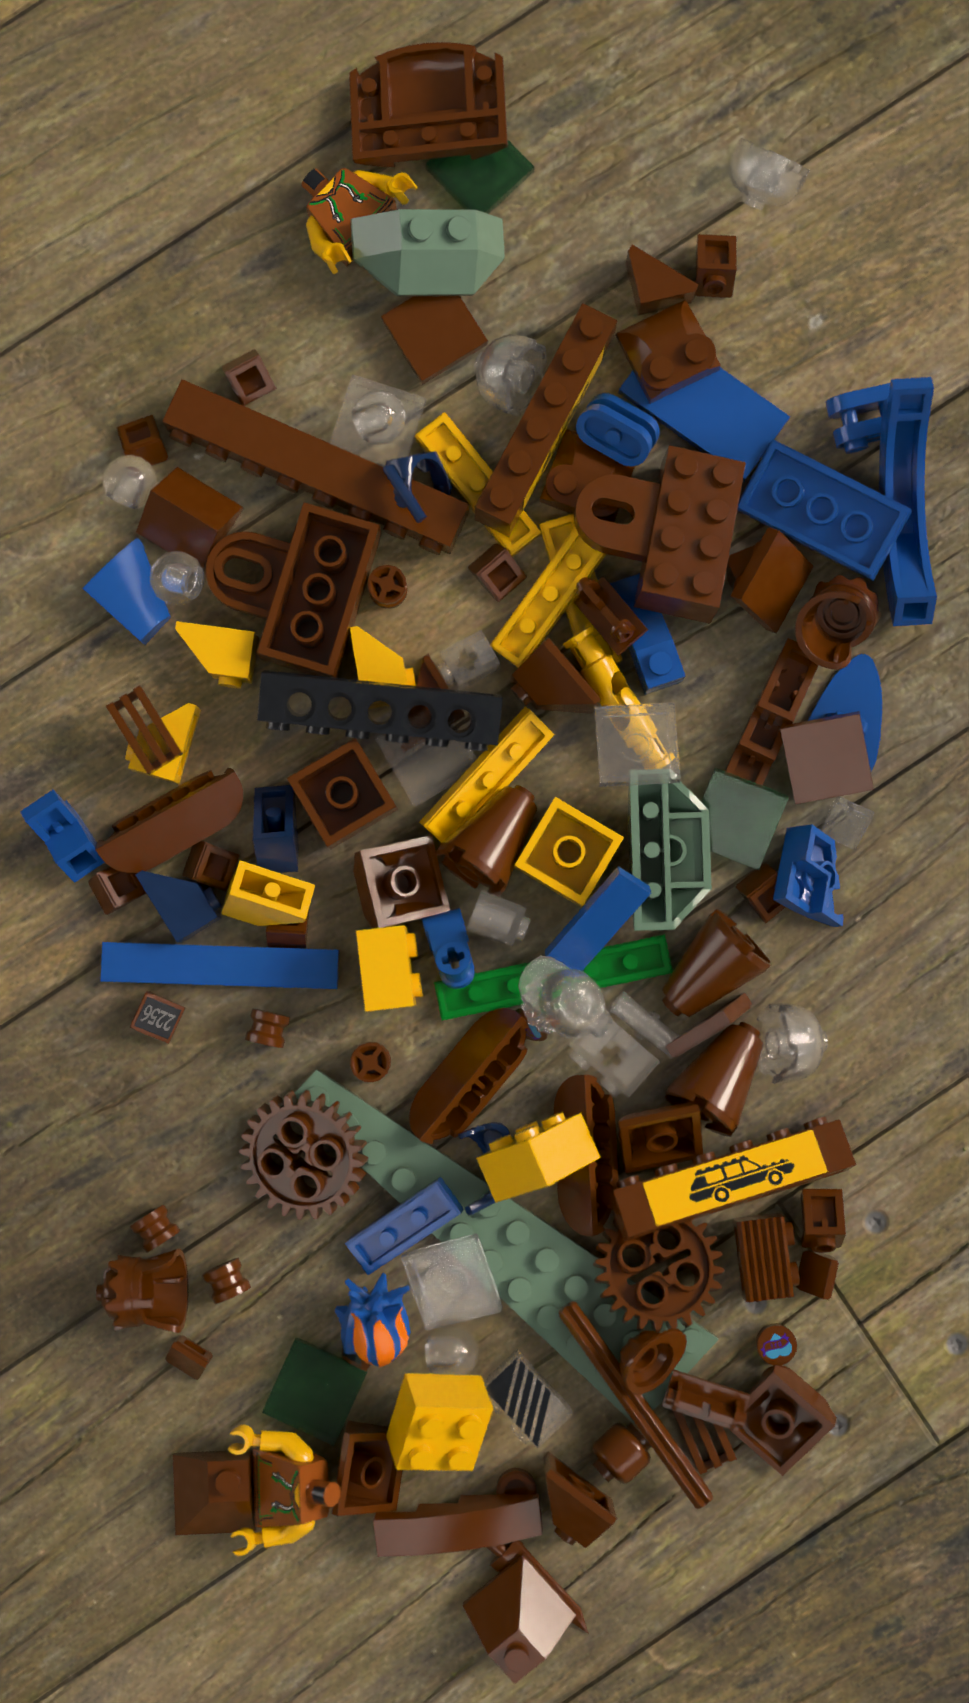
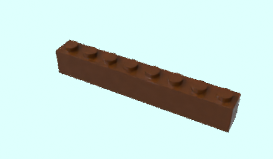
M181 379L162 421L168 432H171L169 437L182 445L190 447L192 442L205 447V453L219 461L226 462L228 458L242 463L240 468L253 476L261 478L263 473L277 479L276 484L290 492L297 493L301 489L313 494L311 499L316 503L331 509L336 504L349 510L347 513L349 516L365 521L373 520L384 525L383 531L402 540H404L406 535L420 541L419 547L435 555H440L441 551L451 555L469 514L468 503L412 479V494L427 516L421 523H417L407 507L401 508L397 505L394 498V487L387 480V476L383 472V466Z

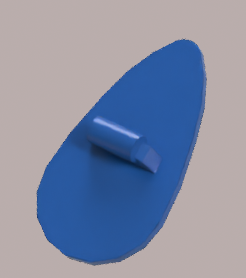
M860 654L854 657L848 666L840 669L834 675L821 694L808 721L859 711L870 770L872 771L876 763L881 739L882 689L873 659L866 654Z

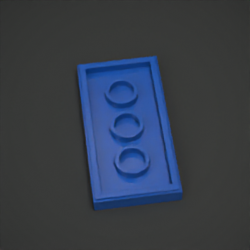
M721 367L719 371L651 404L633 371L618 391V394L652 416L702 453L746 462L743 482L765 454L772 439L775 440L790 418L788 414Z
M772 439L740 497L737 509L743 515L767 527L780 530L784 536L871 581H874L912 513V509L774 439Z

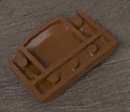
M453 42L422 43L397 48L376 56L375 60L377 63L360 75L357 68L349 73L353 161L356 164L395 168L396 162L471 155V159H476L508 147L503 56L495 53L494 60L477 52L476 46Z

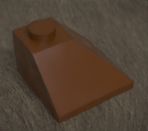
M549 638L511 676V681L515 684L510 688L524 706L531 703L536 710L592 714L598 708L601 701L597 693Z
M248 1449L241 1455L232 1454L229 1450L173 1453L175 1535L234 1533L243 1527H249L256 1531L253 1449Z
M548 1451L544 1456V1466L552 1520L556 1526L554 1531L568 1544L573 1546L578 1542L584 1548H587L617 1520L613 1501L609 1496Z
M524 1553L463 1602V1607L487 1654L514 1684L548 1657L576 1616L574 1608Z

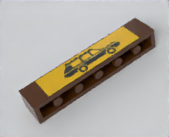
M582 303L475 505L474 520L507 537L510 536L614 338L617 325L616 319Z
M820 1117L804 1123L805 1130L794 1134L790 1133L789 1128L782 1129L766 1135L768 1142L753 1146L752 1140H747L730 1146V1154L716 1158L714 1152H709L692 1158L693 1165L678 1170L675 1163L654 1170V1178L640 1181L639 1175L616 1182L618 1189L613 1190L609 1194V1198L623 1241L625 1242L848 1171L856 1166V1162L840 1119L828 1123L826 1117Z

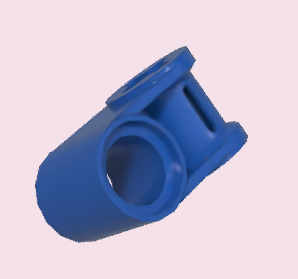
M460 908L422 918L431 952H433L443 983L453 989H460L469 985L474 978L475 968ZM459 962V967L452 969L451 963Z

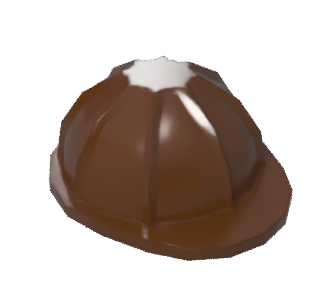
M671 1328L661 1333H656L653 1330H643L635 1337L629 1338L627 1344L620 1351V1373L625 1386L633 1394H644L662 1384L672 1373L685 1352L687 1344L686 1335L679 1329Z

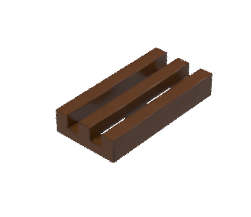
M139 685L131 693L121 696L118 701L108 704L106 708L145 771L150 775L181 756L183 752L147 694ZM137 699L140 700L171 751L169 753H163L132 702ZM124 707L156 756L157 760L151 763L119 710Z
M673 1411L700 1475L706 1473L710 1468L722 1466V1463L726 1461L731 1462L737 1459L723 1426L713 1423L724 1449V1452L717 1454L703 1420L693 1417L710 1458L703 1461L683 1414Z

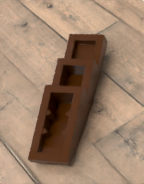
M787 638L718 787L753 803L757 799L770 767L782 746L783 740L780 727L794 722L819 666L806 657L796 641Z
M539 1494L461 1495L458 1503H419L416 1512H376L373 1519L377 1557L419 1556L459 1552L502 1545L543 1534Z

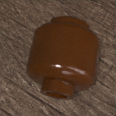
M631 1422L627 1426L622 1423H615L593 1444V1453L598 1459L592 1465L608 1483L615 1477L620 1483L627 1484L650 1463L651 1456L648 1450L651 1448V1445Z

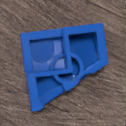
M136 538L114 556L83 589L142 644L146 645L166 624L171 615L166 602L163 600L155 573L152 571L144 544Z
M813 824L788 827L786 829L773 900L817 922L832 927H841L844 921L843 914L837 915L834 912L832 894L834 889H840L839 875L835 866L837 859L835 840Z

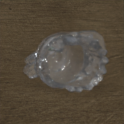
M539 956L525 967L520 977L518 989L521 1000L524 1002L521 1008L528 1019L529 1025L537 1026L539 1032H546V1034L558 1033L565 1039L586 1037L591 1034L594 1037H603L607 1033V1025L612 1024L613 1019L605 1009V1000L600 987L589 975L581 970L570 969L565 964L548 956Z

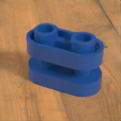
M890 383L843 393L825 402L829 418L842 419L843 426L833 431L837 449L845 448L846 454H851L867 449L869 447L868 443L880 441L883 403L888 400ZM879 410L881 417L858 422L857 414Z
M610 393L596 395L581 413L576 423L577 434L585 444L620 464L630 467L640 465L645 461L660 435L659 425L652 416Z

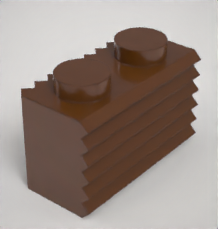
M781 1213L733 1218L743 1299L746 1302L794 1297L793 1286L800 1285L797 1262H790L788 1246L795 1245L792 1222H785L784 1216Z

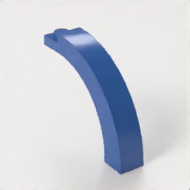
M931 377L891 379L888 400L883 403L879 452V493L912 509L911 515L883 563L886 592L893 626L932 624L937 600L930 564L925 516L926 441L934 392Z

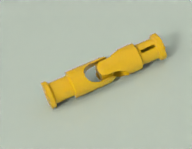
M589 626L564 642L563 645L566 649L571 650L582 668L580 674L601 698V706L627 749L634 751L644 770H661L673 762L675 758L672 754H667L656 736L658 730L627 684L624 675L612 656L605 654L593 635L594 628ZM626 707L629 716L622 713L621 710Z

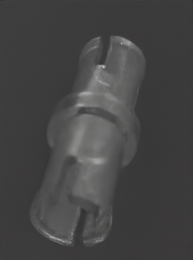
M626 992L620 993L608 1011L634 1029L636 1037L640 1040L647 1039L665 1053L669 1059H672L665 1045L680 1035L660 1021V1015L654 1010L649 1012L629 997Z

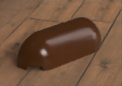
M227 768L224 772L225 774L214 776L211 770L204 772L133 811L112 825L115 833L106 841L98 840L95 847L97 853L106 864L118 871L139 873L140 871H147L213 835L228 826L236 818L242 807L243 788L237 774L232 768Z
M498 1008L486 1013L471 1026L420 1088L413 1100L409 1114V1123L413 1134L419 1140L427 1144H433L434 1140H439L449 1135L456 1138L458 1134L468 1128L519 1066L528 1049L524 1044L526 1029L529 1028V1025L523 1016L510 1008Z
M574 1075L566 1079L559 1087L554 1101V1114L563 1112L565 1118L581 1113L600 1158L557 1181L558 1201L564 1219L574 1231L585 1236H596L605 1231L603 1226L608 1220L611 1210H613L609 1194L613 1190L618 1189L616 1185L619 1178L615 1107L611 1094H605L603 1088L596 1081L598 1078L592 1075Z

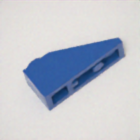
M639 573L610 583V585L648 629L645 634L628 648L644 695L682 683L686 675L662 613L634 607Z

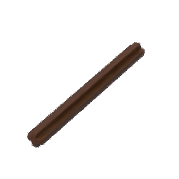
M575 1301L567 1303L558 1312L563 1323L696 1509L706 1506L713 1499L712 1492L643 1395L633 1394L625 1386L620 1373V1363Z

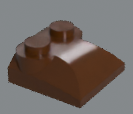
M686 299L617 332L615 335L650 404L719 371L721 367L716 357L714 343L704 334Z
M566 429L551 470L546 478L539 502L573 514L580 492L590 481L597 477L611 474L631 477L635 466L630 467L620 464L585 444L579 438L577 432ZM597 504L592 507V512L598 519L615 522L620 508Z
M432 835L355 852L354 877L363 914L372 929L385 928L418 920L450 910Z
M686 1102L625 1115L618 1121V1139L626 1174L690 1161L692 1158L703 1154L698 1104Z
M773 1365L764 1370L760 1380L748 1392L751 1396L745 1411L747 1416L743 1429L739 1428V1431H730L783 1476L835 1427L837 1418L827 1400L793 1370L786 1366Z

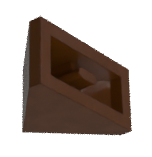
M633 244L631 245L627 254L626 267L638 316L665 310L685 299L688 304L692 303L699 286L697 283Z

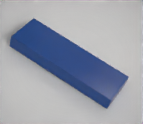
M618 866L545 949V957L573 975L578 976L651 894L650 886Z
M439 1177L350 1237L345 1242V1245L366 1274L370 1275L460 1215L464 1208L444 1180Z

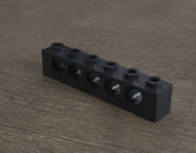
M264 670L261 672L257 721L266 722V728L272 730L289 731L290 724L306 726V733L329 735L330 728L346 730L345 736L351 738L369 739L371 732L386 734L385 740L390 742L409 743V737L425 738V745L449 747V741L465 742V749L488 751L489 745H498L503 697L500 694ZM294 693H304L310 698L312 704L310 711L305 714H298L290 708L289 699ZM344 697L350 702L352 711L347 717L337 718L331 714L329 702L333 698ZM384 701L391 707L392 714L388 720L376 722L369 715V706L373 702ZM416 705L426 706L432 714L430 721L424 726L412 724L408 718V713L412 707ZM456 709L466 710L471 716L469 726L463 730H455L448 724L450 713Z

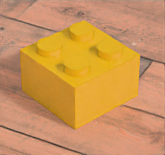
M555 797L515 863L514 868L582 908L624 837Z
M405 925L356 931L365 1012L415 1006L416 997H423L420 973H413L411 958L418 957L416 934L408 933V928Z
M563 1112L543 1119L541 1127H539L537 1121H534L516 1129L514 1139L509 1134L488 1144L491 1151L476 1159L495 1203L547 1187L600 1158L581 1113L565 1118Z
M404 1374L386 1434L396 1470L473 1471L494 1409L481 1375Z

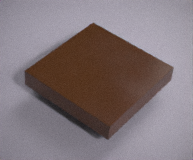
M413 296L381 316L382 322L422 385L488 345L487 338L460 296Z
M768 527L762 539L754 546L753 555L745 570L737 577L731 597L764 629L777 634L814 566L780 530Z
M859 711L780 727L795 804L874 790Z

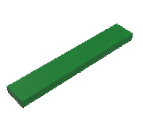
M664 934L603 947L578 976L573 975L548 959L475 973L471 983L460 989L450 988L442 980L434 982L441 1021L492 1011L498 1008H506L671 974L673 970Z

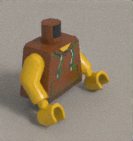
M317 168L312 169L301 183V186L313 196L306 206L309 217L306 229L312 251L327 263L333 274L338 273L335 265L339 261H342L348 267L353 262L350 220L356 217L397 210L396 201L393 198L396 197L402 205H406L409 199L404 192L408 189L417 190V185L407 173L403 172L392 177L362 170L351 172L347 168H342L329 180Z
M245 1424L235 1427L230 1432V1435H239L245 1441V1444H231L228 1450L232 1454L241 1455L250 1446H258V1448L253 1449L255 1527H261L262 1529L261 1532H255L249 1527H243L235 1531L230 1537L242 1535L247 1539L248 1545L247 1548L243 1547L232 1551L233 1554L243 1556L260 1544H264V1548L294 1543L312 1531L315 1521L327 1517L329 1507H334L339 1502L340 1487L336 1482L328 1481L327 1460L325 1457L313 1453L312 1449L296 1433L261 1430V1434H255L253 1429Z

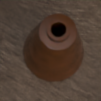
M516 785L514 788L504 787L440 844L435 853L437 856L445 855L441 863L470 887L476 889L479 884L490 888L486 895L500 897L506 890L515 867L514 865L517 862L536 814L537 806L533 802L535 800L534 795L519 785Z
M716 909L708 916L662 988L665 997L662 999L663 1003L677 1017L682 1013L687 1017H691L766 972L771 966L769 958L747 933L744 935L735 927L737 923L719 909Z
M740 1022L739 1025L730 1024L668 1086L665 1092L666 1100L671 1105L686 1102L698 1104L700 1120L707 1122L704 1128L722 1136L731 1137L738 1127L764 1045L759 1038L760 1032L745 1022Z

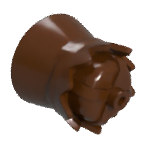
M838 575L829 582L820 581L811 599L800 610L795 624L797 643L806 657L817 665L828 669L837 670L848 666L852 658V647L865 641L881 618L882 612L878 609V595L867 588L863 577L849 580L842 575Z
M180 1248L148 1259L117 1255L118 1260L108 1262V1267L103 1274L104 1283L97 1285L96 1298L97 1301H101L106 1314L113 1319L114 1331L147 1324L175 1333L182 1332L187 1317L189 1284L186 1259Z

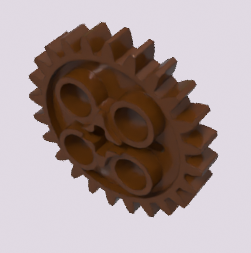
M292 1090L284 1096V1101L279 1095H276L269 1101L270 1106L264 1103L257 1109L258 1115H253L247 1121L252 1129H247L242 1133L241 1138L249 1143L239 1149L240 1154L249 1157L240 1166L241 1169L252 1170L253 1175L246 1181L247 1185L255 1183L260 1185V1189L255 1196L257 1198L265 1194L270 1196L268 1202L269 1209L277 1203L282 1204V1216H286L294 1208L298 1220H301L308 1210L315 1220L323 1213V1209L328 1215H331L337 1209V1204L344 1207L350 1200L349 1195L354 1196L360 1187L356 1182H360L366 1175V1172L359 1167L368 1161L367 1156L358 1153L367 1142L365 1140H355L354 1137L361 1129V1126L349 1127L347 1124L352 1113L347 1112L340 1116L337 1113L339 1101L327 1107L325 1106V1094L322 1093L315 1101H312L309 1090H305L300 1095L299 1100ZM290 1121L299 1123L304 1130V1135L295 1133L291 1128ZM275 1134L278 1135L279 1140L275 1138ZM323 1144L331 1145L335 1149L337 1157L327 1155L323 1149ZM302 1151L306 1153L305 1159L301 1157ZM271 1153L278 1154L283 1159L284 1166L277 1165L272 1160ZM329 1170L332 1172V1176L329 1175ZM303 1175L312 1177L316 1182L317 1188L309 1187L305 1183Z
M615 1217L613 1224L617 1232L606 1228L602 1233L610 1243H598L596 1246V1250L605 1255V1257L596 1259L593 1262L594 1267L604 1269V1273L594 1279L595 1283L607 1284L608 1287L600 1295V1298L613 1297L615 1300L609 1311L612 1313L622 1308L625 1311L622 1323L625 1324L632 1317L637 1318L638 1331H641L647 1322H650L652 1330L656 1333L660 1332L662 1323L666 1324L667 1329H677V1320L685 1328H688L692 1325L690 1313L699 1319L705 1316L704 1309L700 1304L712 1306L716 1302L708 1292L719 1291L722 1288V1285L713 1280V1277L724 1273V1268L713 1264V1261L720 1258L723 1253L721 1251H711L709 1247L716 1241L717 1237L710 1236L704 1238L702 1235L708 1225L706 1222L695 1227L692 1224L693 1220L624 1242ZM666 1231L671 1233L676 1241L675 1249L666 1250L662 1248L657 1240L658 1232ZM629 1248L637 1251L641 1257L640 1267L633 1268L626 1265L622 1258L623 1250ZM683 1250H688L690 1253L688 1257L670 1264L662 1273L657 1271L633 1285L627 1283L628 1278L646 1271L655 1261L662 1263ZM686 1267L692 1271L695 1278L693 1286H684L677 1280V1268ZM648 1284L656 1287L660 1294L658 1304H649L644 1301L641 1295L643 1285Z

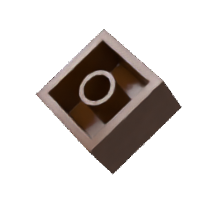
M356 738L287 778L330 850L398 810Z

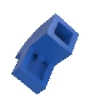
M54 789L20 811L25 822L45 842L55 863L74 883L105 863L95 849L97 842L70 803L67 800L64 801Z

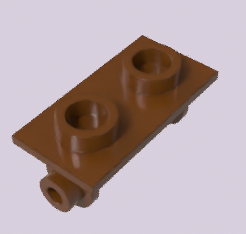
M604 576L598 581L585 577L577 583V596L579 598L574 603L618 656L648 631L646 626Z
M673 1369L661 1406L729 1428L730 1430L739 1431V1428L743 1429L747 1413L745 1411L751 1394Z

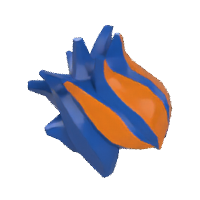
M382 1273L371 1292H368L365 1286L362 1289L347 1278L345 1283L351 1290L349 1291L350 1304L347 1306H336L335 1309L341 1325V1341L344 1353L357 1354L364 1362L378 1368L388 1365L403 1353L409 1340V1318L402 1298L410 1290V1287L407 1285L388 1292L386 1274Z

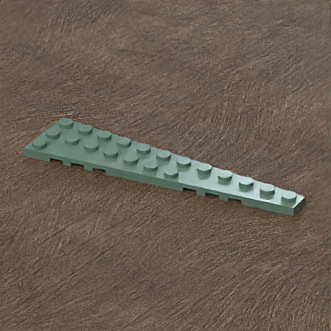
M317 1069L295 1092L299 1100L300 1095L305 1090H309L312 1101H315L323 1093L325 1094V1106L330 1107L334 1102L339 1101L337 1113L340 1116L347 1112L352 1113L347 1122L349 1127L361 1126V1129L354 1136L355 1140H365L367 1142L364 1148L358 1151L359 1154L368 1157V1161L361 1167L400 1204L439 1177L444 1180L463 1208L480 1199L489 1191L486 1181L474 1175L431 1145L419 1140L411 1131H408L387 1115L366 1103L362 1098ZM511 1198L496 1202L471 1216L466 1213L464 1208L460 1215L432 1233L637 1427L563 1323L558 1313L567 1303L575 1301L619 1363L621 1358L620 1351L627 1344L629 1338L635 1337L643 1330H652L651 1323L647 1322L645 1327L638 1331L637 1318L632 1317L625 1324L622 1323L625 1313L622 1308L612 1313L609 1311L615 1300L613 1297L601 1299L600 1295L608 1288L607 1284H599L594 1281L597 1276L604 1273V1269L593 1266V1262L600 1258ZM627 1279L629 1285L635 1284L631 1279ZM644 1287L641 1288V1295L645 1302L658 1304L660 1299ZM677 1320V1329L686 1335L687 1344L681 1360L674 1369L688 1373L719 1338L693 1320L692 1325L688 1328H685ZM662 1323L659 1333L668 1330L665 1323ZM672 1373L658 1387L642 1394L653 1410L663 1401Z

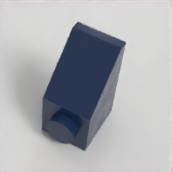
M291 785L258 787L254 789L253 844L257 866L277 873L298 872L299 843L295 792Z
M140 871L136 874L137 879L176 942L183 943L222 919L218 912V909L223 907L222 903L211 887L204 889L198 883L146 871Z

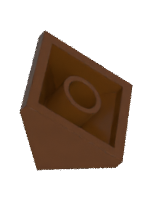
M176 467L150 491L136 533L203 574L211 550L221 539L227 536L244 508L179 467Z
M348 1420L344 1432L337 1476V1484L340 1487L341 1494L339 1502L332 1508L333 1515L346 1516L397 1511L403 1470H396L386 1438L387 1426Z

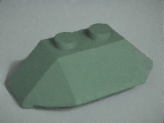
M398 209L356 217L350 220L353 261L359 266H363L377 281L396 296H473L505 258L503 219L478 210Z
M670 770L629 771V873L649 885L651 890L648 898L632 914L634 931L675 930L712 889L709 809Z

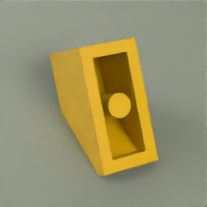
M176 621V631L214 679H219L218 685L229 688H241L242 682L252 684L259 639L254 631Z
M350 627L358 680L416 686L413 667L405 668L404 660L401 656L360 627ZM376 701L368 709L389 705L384 701Z
M187 703L161 718L183 752L181 756L149 775L128 744L125 759L130 761L128 768L140 774L180 784L201 709L194 704ZM155 724L147 725L163 753H169L171 750ZM139 730L137 740L151 763H153L157 758Z
M239 860L230 881L221 914L256 926L303 923L307 917L315 885Z

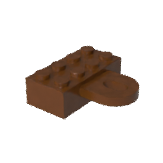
M669 445L660 466L657 483L611 474L595 478L582 489L574 508V523L582 540L591 548L601 553L642 562L634 607L708 624L712 622L720 608L746 462ZM597 504H605L626 509L631 514L632 521L628 524H618L598 519L594 516L592 507Z
M303 502L291 543L254 532L245 531L230 534L221 539L211 550L206 563V579L212 593L223 605L230 609L267 620L257 650L261 660L310 675L338 678L351 636L350 627L354 626L381 539L380 525ZM238 558L263 567L264 576L257 584H248L227 577L224 574V566L230 559Z

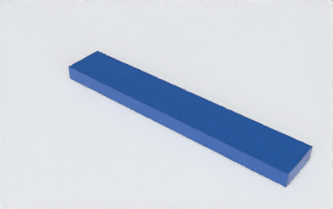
M102 942L100 979L102 982L338 989L339 950Z

